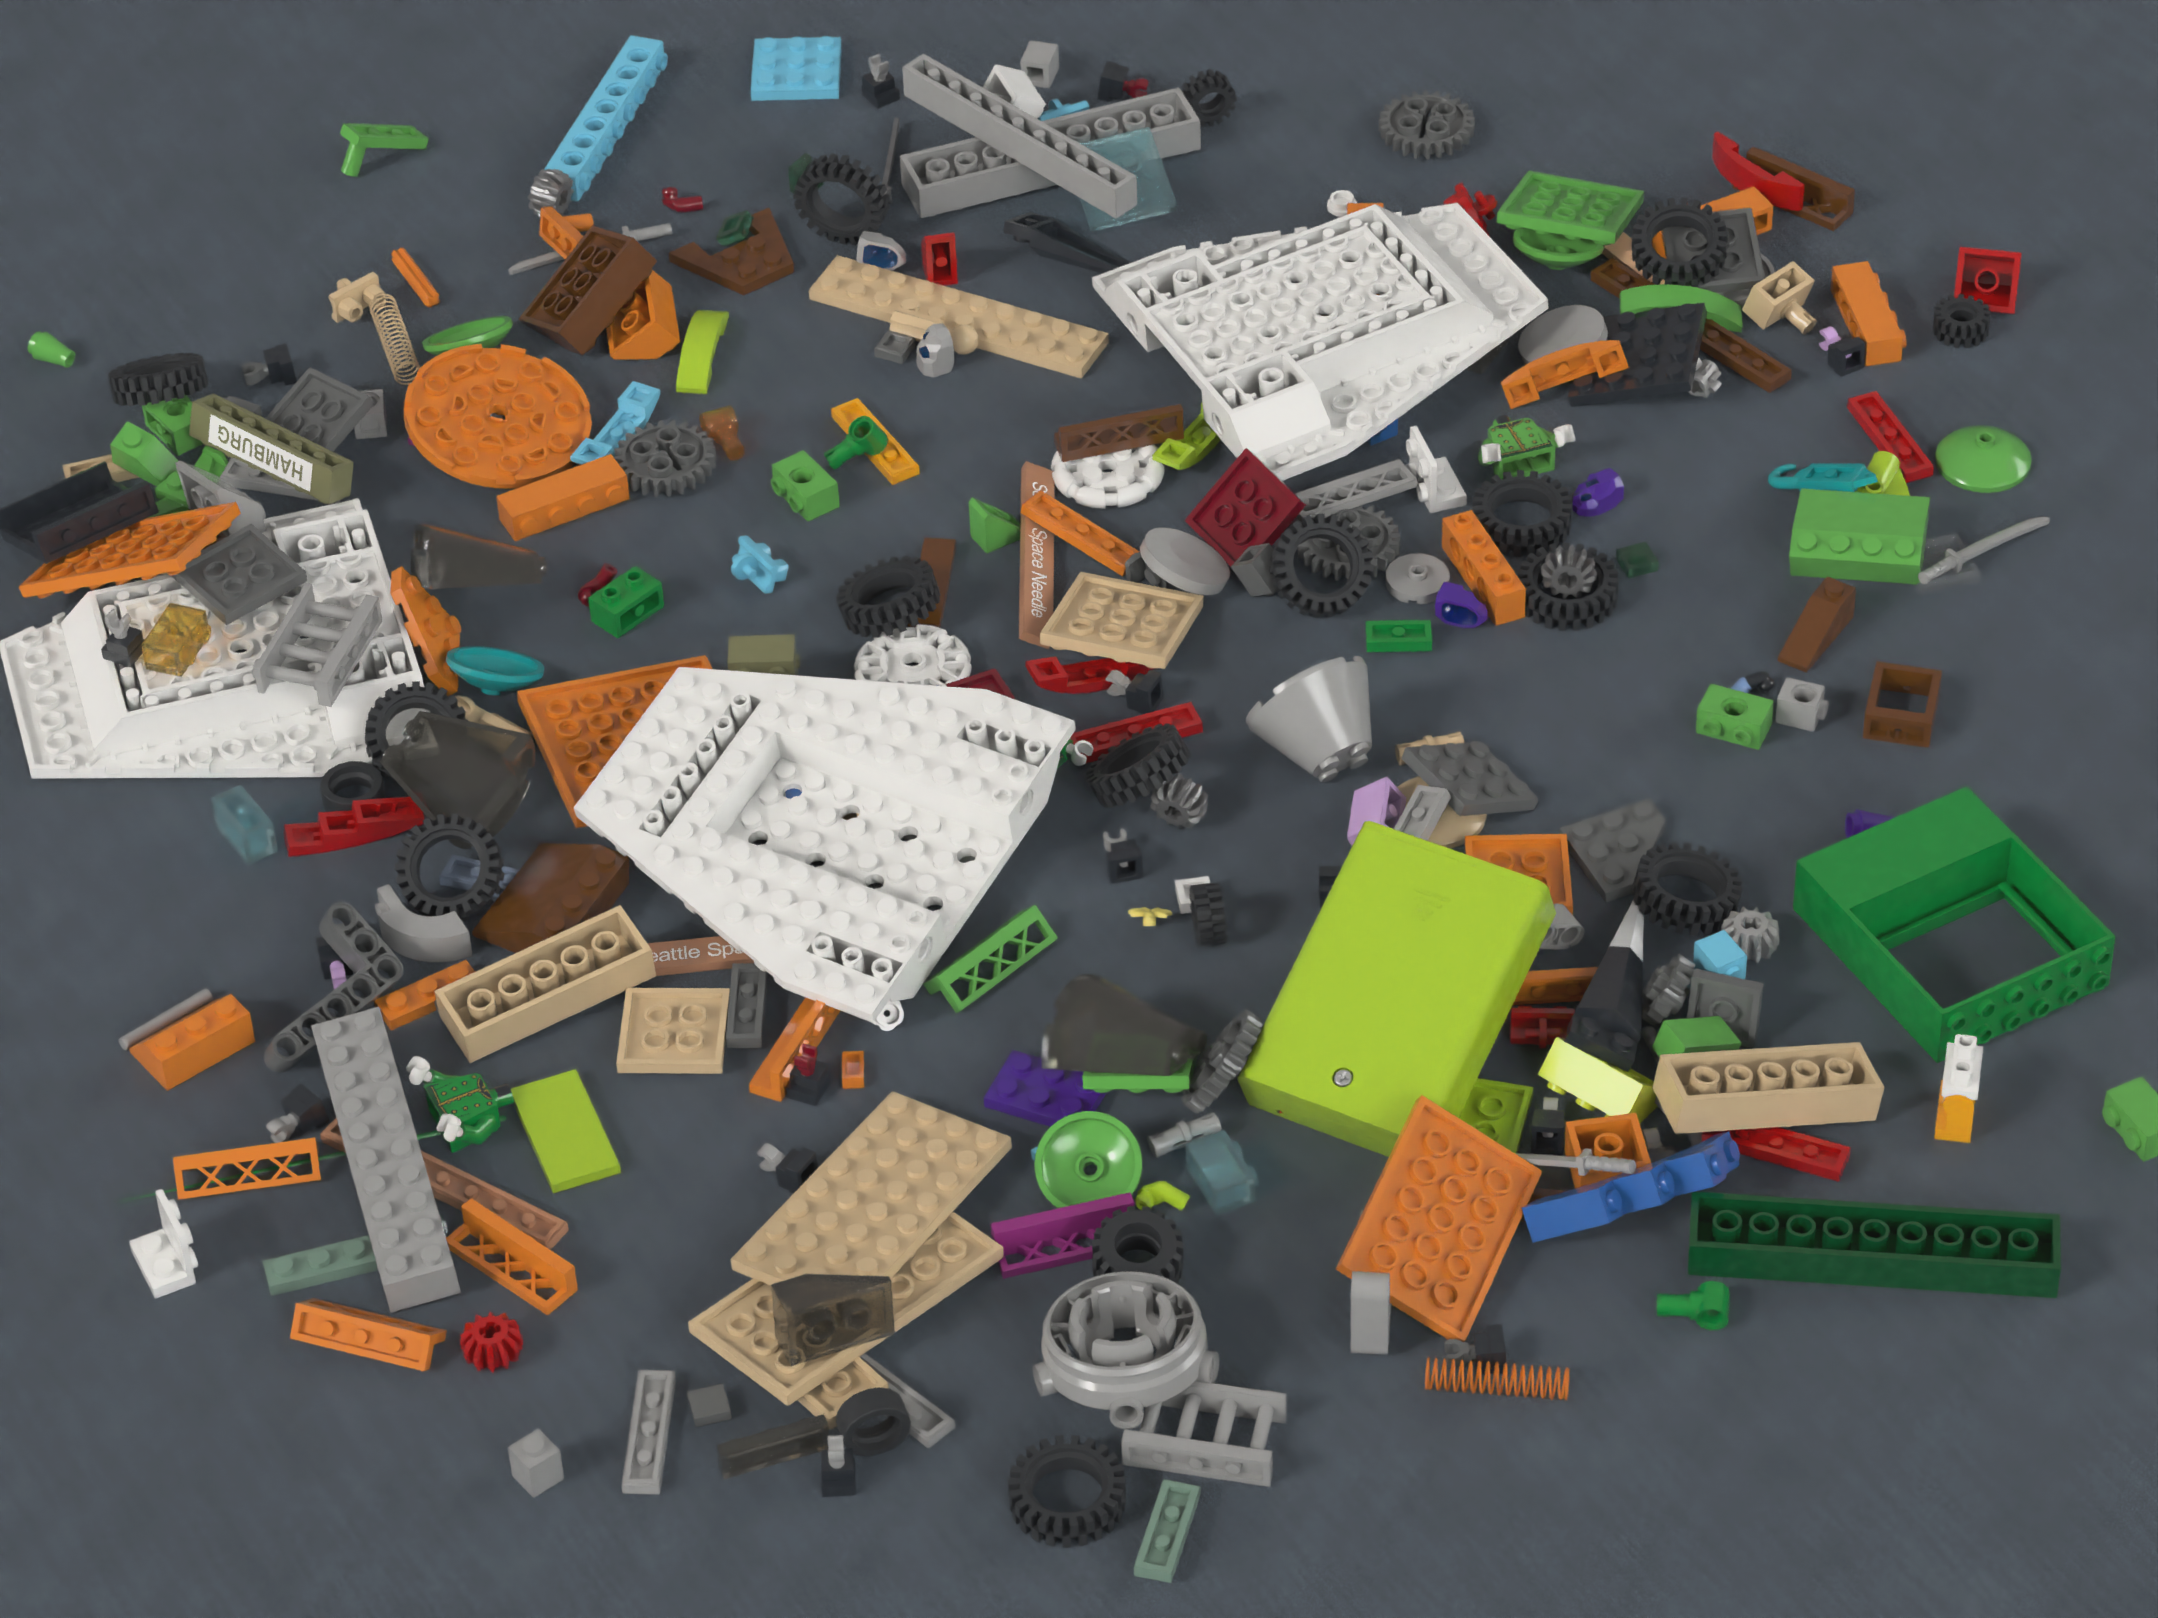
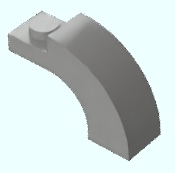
M390 884L377 889L379 903L375 904V909L379 917L381 935L384 942L391 949L405 957L424 962H450L473 956L469 931L455 911L440 916L417 915L405 908Z

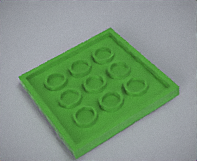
M1528 171L1499 209L1497 223L1506 224V227L1510 229H1534L1536 233L1543 235L1552 233L1562 234L1565 238L1571 240L1582 238L1594 240L1599 245L1615 244L1642 205L1644 191Z

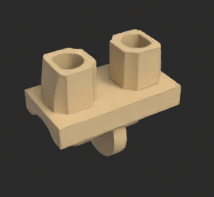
M371 272L352 283L347 278L338 280V290L329 295L333 308L332 319L337 323L344 319L352 323L361 319L363 309L369 306L370 301L377 295L385 294L380 288L378 275ZM379 296V297L375 298V299L373 300L372 304L374 303L375 300H377V299H379V298H381V297H385V296ZM386 298L377 301L374 304L373 308H375L377 304L386 301ZM386 303L379 305L376 308V310L381 308L382 306H385Z

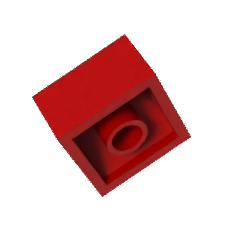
M1960 247L1954 298H1958V294H1964V298L1968 299L1969 295L1974 296V301L1978 299L1983 300V305L1987 304L1990 312L2015 314L2021 253Z

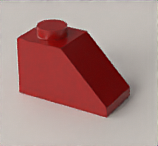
M955 233L924 236L921 241L926 281L943 286L958 284Z

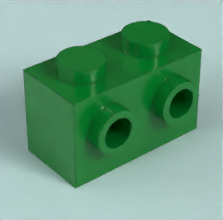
M636 565L588 597L591 622L617 639L664 607L662 582Z

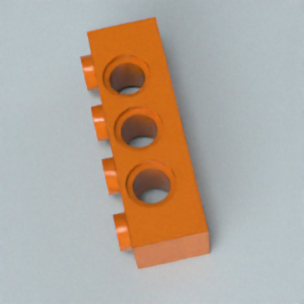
M1469 510L1442 518V548L1477 600L1486 605L1488 616L1494 625L1498 626L1525 618L1526 588L1473 511Z

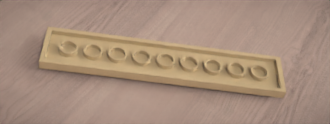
M839 255L834 258L809 289L810 300L889 323L893 312L901 307L940 318L943 324L951 329L959 325H969L978 334V349L1081 379L1109 343V335L1103 331L875 265L859 263L856 260Z

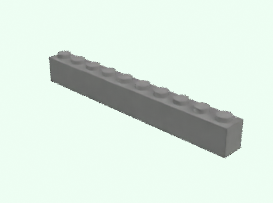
M925 54L920 55L902 67L904 96L1116 219L1137 205L1136 175Z

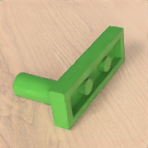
M343 123L340 134L350 143L341 172L352 177L358 176L367 148L426 149L429 139L412 125Z

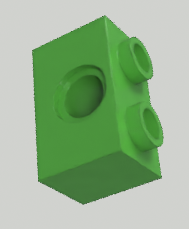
M187 395L181 399L172 398V401L169 402L163 400L159 401L158 404L148 403L142 406L146 426L177 456L203 444L200 440L189 435L192 402Z
M804 450L772 464L773 478L771 479V486L776 495L782 496L789 503L791 509L795 513L798 512L807 522L840 507L838 483Z
M1710 683L1697 708L1696 733L1759 750L1772 726L1774 700Z

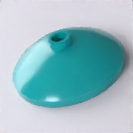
M479 646L458 647L449 650L446 656V663L455 674L468 684L482 688L481 692L488 695H500L501 691L519 690L534 684L544 674V666L538 660L521 653L499 648Z

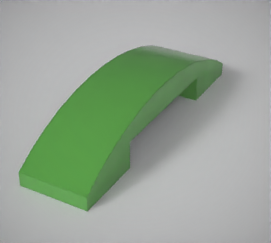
M1659 284L1626 289L1621 291L1619 295L1620 315L1625 312H1633L1635 314L1654 308L1704 303L1707 310L1706 319L1715 321L1729 331L1741 332L1743 328L1741 306L1733 300L1709 290L1684 285Z

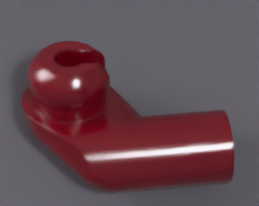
M675 187L663 188V199L661 201L664 206L678 213L703 210L701 195L682 198L678 197V191Z
M604 563L597 576L580 587L578 592L579 601L584 606L589 607L588 597L612 582L618 570L613 565Z

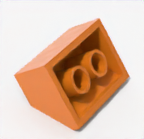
M652 270V273L646 280L638 285L634 290L632 299L619 309L615 314L613 323L606 328L610 357L614 360L658 359L666 352L672 351L680 342L672 286L654 270Z
M232 994L208 1003L131 1046L129 1050L143 1067L169 1091L254 1043L255 1036L251 1015Z

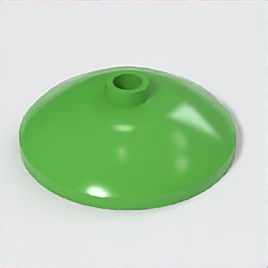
M1528 228L1516 229L1513 235V243L1522 254L1554 270H1562L1587 263L1598 257L1604 250V245L1596 244L1594 240L1584 238L1571 240L1565 238L1562 234L1556 233L1543 235L1536 233L1534 229Z
M508 316L488 317L462 323L429 336L422 342L423 348L435 356L466 345L482 344L483 348H494L510 332L513 323L511 317Z
M1974 425L1960 428L1945 436L1937 446L1935 463L1939 473L1951 484L1968 491L1994 493L2011 489L2027 477L2031 468V454L2026 444L2011 432L1994 426Z
M1083 1111L1060 1119L1044 1134L1035 1155L1037 1182L1044 1196L1056 1208L1129 1192L1133 1195L1142 1175V1154L1134 1134L1120 1120L1102 1112ZM1091 1164L1097 1166L1095 1174L1087 1175L1084 1173L1086 1166Z

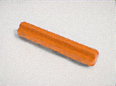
M401 247L398 250H393L391 253L393 257L392 262L425 306L431 308L433 305H438L440 303L439 293L407 250Z

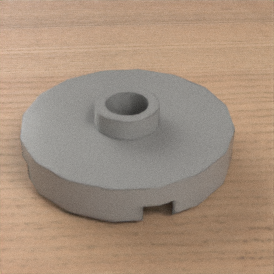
M1423 553L1398 557L1389 564L1386 570V589L1391 596L1405 603H1408V600L1417 601V604L1434 602L1443 582L1450 583L1449 569L1445 563L1435 556Z

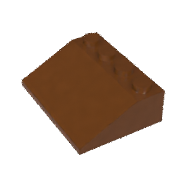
M592 226L518 320L568 351L583 356L585 352L590 351L595 346L596 339L600 333L613 323L615 314L619 309L632 299L634 290L638 285L650 276L652 267L656 264L657 260L633 237Z
M540 843L473 929L472 936L517 953L610 910L629 885V856H623L621 853L600 844Z

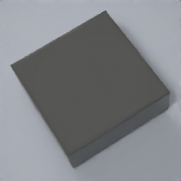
M888 330L874 348L875 357L903 364L916 347V338Z
M723 1384L687 1391L688 1403L695 1427L732 1419Z

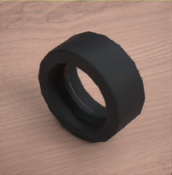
M349 761L338 764L329 769L321 779L320 791L325 812L352 810V800L386 798L381 772L375 766L362 761ZM353 785L371 788L369 792L355 798H342L335 795L341 789Z
M888 1388L865 1389L852 1395L843 1402L836 1415V1424L840 1435H843L845 1447L853 1448V1453L861 1456L878 1455L894 1449L904 1441L911 1427V1420L900 1394ZM889 1415L886 1420L876 1426L863 1429L857 1428L870 1418Z

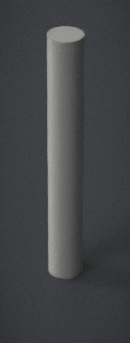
M205 988L119 1038L121 1047L125 1051L128 1050L131 1046L213 1000L211 992Z

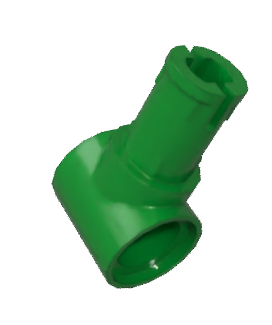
M860 416L849 426V434L846 435V439L824 452V456L829 465L836 470L856 455L861 456L866 453L872 456L881 453L887 445L888 437L870 417Z
M1707 1281L1702 1283L1697 1288V1291H1690V1294L1657 1293V1317H1690V1320H1696V1323L1701 1328L1712 1331L1720 1330L1728 1324L1729 1288L1718 1281Z

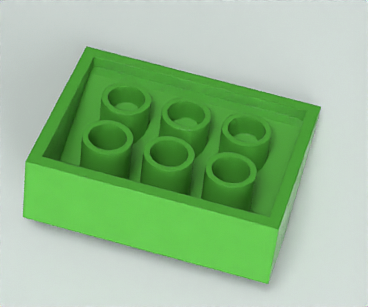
M1801 489L1789 553L1791 576L1826 578L1828 576L1833 579L1921 585L1918 575L1922 572L1930 497Z

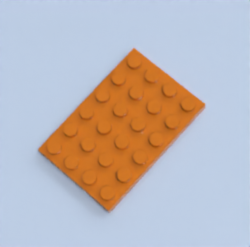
M237 502L145 518L50 563H44L18 587L23 598L37 596V598L41 599L59 591L69 594L82 587L97 589L110 582L121 585L133 578L141 577L142 580H149L162 573H168L169 576L179 574L186 569L188 562L202 554L201 550L205 546L217 540L216 536L220 532L232 526L231 522L241 512Z
M1421 1095L1412 1107L1335 1270L1351 1280L1352 1271L1390 1273L1391 1305L1447 1340L1457 1339L1465 1342L1522 1218V1208L1528 1205L1543 1171Z

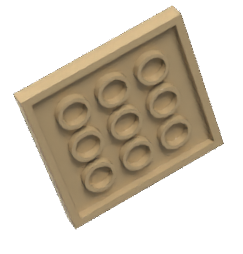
M1080 572L1040 632V644L1051 646L1056 650L1067 649L1082 652L1086 656H1102L1112 658L1117 662H1132L1152 669H1165L1202 610L1204 596Z

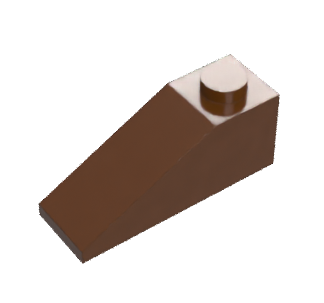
M1827 576L1809 598L1778 656V662L1807 673L1854 617L1856 587Z

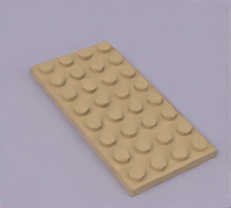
M892 1091L731 1258L732 1270L854 1319L1012 1148L1011 1137Z
M952 1212L854 1319L753 1278L688 1322L689 1332L785 1405L789 1406L849 1365L858 1356H862L1004 1258L1003 1246L955 1212Z

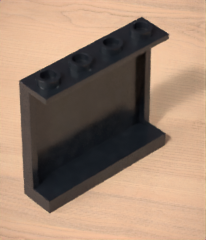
M104 461L0 508V533L4 541L47 564L158 513L159 510L149 483L143 481L128 488L112 480L107 463Z

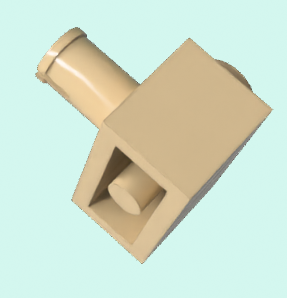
M1792 261L1753 285L1742 311L1763 330L1778 320L1787 318L1805 335L1817 323V319L1813 318L1801 307L1804 305L1815 280Z

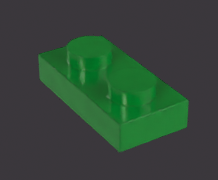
M1431 620L1366 621V651H1432Z

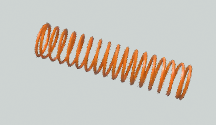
M1427 1357L1425 1390L1430 1391L1432 1389L1435 1377L1436 1390L1439 1392L1444 1375L1445 1391L1448 1392L1453 1374V1389L1455 1393L1459 1389L1461 1379L1462 1391L1465 1394L1470 1378L1471 1392L1474 1394L1479 1377V1390L1481 1395H1483L1488 1375V1393L1490 1396L1494 1391L1495 1380L1497 1394L1499 1396L1502 1394L1505 1379L1506 1395L1509 1397L1514 1378V1393L1518 1397L1523 1377V1395L1525 1398H1527L1530 1382L1532 1397L1536 1398L1540 1381L1541 1398L1544 1399L1549 1380V1396L1553 1400L1558 1379V1398L1560 1401L1563 1399L1565 1390V1401H1567L1570 1368H1565L1562 1391L1560 1386V1367L1556 1368L1552 1392L1551 1366H1549L1543 1393V1368L1541 1365L1538 1369L1534 1391V1366H1530L1526 1389L1525 1365L1522 1364L1517 1390L1516 1364L1514 1363L1508 1390L1507 1363L1503 1367L1499 1389V1363H1495L1491 1387L1490 1362L1488 1361L1482 1388L1481 1361H1478L1473 1388L1472 1360L1469 1361L1466 1385L1464 1386V1360L1460 1361L1456 1385L1455 1359L1453 1358L1447 1386L1446 1358H1444L1438 1386V1358L1434 1359L1430 1383V1357Z

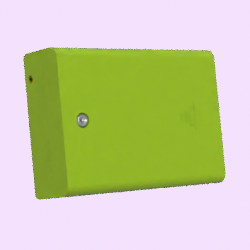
M1365 821L1257 1037V1041L1247 1057L1246 1064L1237 1077L1247 1102L1258 1109L1387 1157L1390 1156L1415 1101L1421 1095L1456 1117H1459L1556 915L1549 888L1535 878L1372 821Z

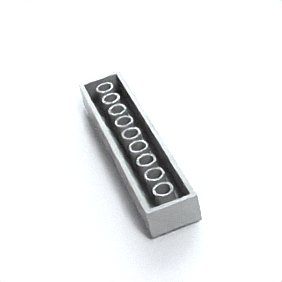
M1180 88L1042 121L1122 168H1130L1135 165L1158 161L1163 158L1201 149L1200 120ZM977 137L900 155L902 186L920 218L931 217L940 213L959 210L1057 185Z
M376 1007L311 1025L390 1313L461 1293L380 1008Z

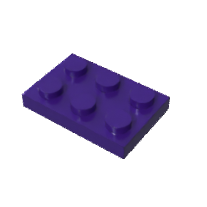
M1012 1050L984 1096V1107L1051 1127L1054 1123L1070 1114L1096 1111L1106 1093H1098L1093 1091V1089H1083V1070Z

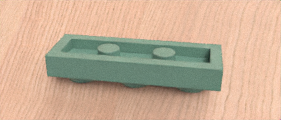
M369 1235L262 1261L271 1296L377 1271L376 1259Z
M1163 1479L1134 1565V1576L1172 1583L1200 1498V1486Z

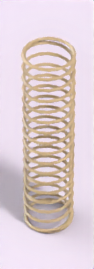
M389 294L377 295L369 303L372 319L377 328L394 379L401 385H409L412 382L402 383L400 381H411L415 377L404 380L397 376L408 377L413 375L420 369L419 362L417 361L395 298ZM379 296H389V297H381V298L375 300L374 303L372 304L373 300H374L375 298L379 297ZM386 298V299H391V300H392V301H384V302H381V303L377 304V305L375 306V308L373 309L374 304H375L377 301L381 300V299ZM383 303H392V304H394V306H393V305L382 306L381 308H379V309L375 312V309H376L379 305H381V304H383ZM385 307H393L392 309L385 310L380 314H377L381 309ZM392 315L391 318L384 319L385 317ZM389 320H394L391 323L384 324ZM396 324V325L393 326V327L386 328V327H388L389 325ZM398 328L397 330H395V331H393V332H388V331H390L391 329ZM402 341L401 343H399V344H397V345H393V344L396 343V342ZM407 354V355L404 356V357L397 358V357H399L400 355ZM411 364L414 365L411 369L406 371L398 370L399 368H406ZM415 366H417V367H416V370H415L413 373L409 374V375H399V374H397V372H400V373L408 372V371L412 370Z

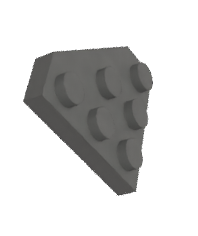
M1649 798L1559 828V834H1567L1568 851L1606 903L1632 894V885L1640 858L1643 854L1646 855L1647 850L1650 848L1655 850L1658 839L1664 833L1666 819Z

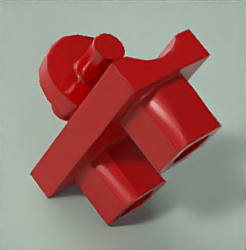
M1463 182L1455 185L1456 193L1443 201V204L1458 203L1490 237L1486 229L1487 224L1482 216L1485 215L1488 220L1495 217L1493 209L1498 203L1495 196H1484L1482 191H1478L1474 194L1476 202H1474Z
M1518 1006L1517 1008H1511V1044H1539V1049H1546V1044L1553 1045L1556 1037L1565 1039L1568 1023L1575 1009H1568L1566 1006H1554L1553 1008Z

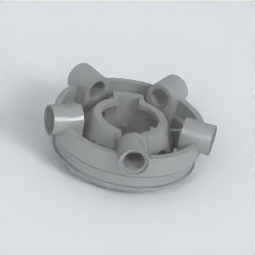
M1115 1272L1084 1280L1068 1289L1053 1303L1043 1323L1041 1342L1043 1362L1033 1364L1032 1366L1033 1377L1040 1396L1043 1397L1060 1392L1065 1397L1082 1405L1110 1410V1420L1116 1427L1132 1429L1143 1421V1407L1158 1404L1178 1395L1194 1381L1215 1383L1219 1370V1355L1217 1351L1208 1350L1206 1328L1201 1317L1200 1308L1195 1299L1184 1288L1167 1278L1150 1273ZM1124 1327L1136 1328V1336L1138 1337L1133 1340L1109 1341V1339L1114 1338V1329ZM1179 1336L1174 1346L1175 1338ZM1067 1344H1071L1078 1360L1072 1357ZM1152 1344H1153L1154 1347L1156 1348V1355H1155V1357H1154V1350H1153Z

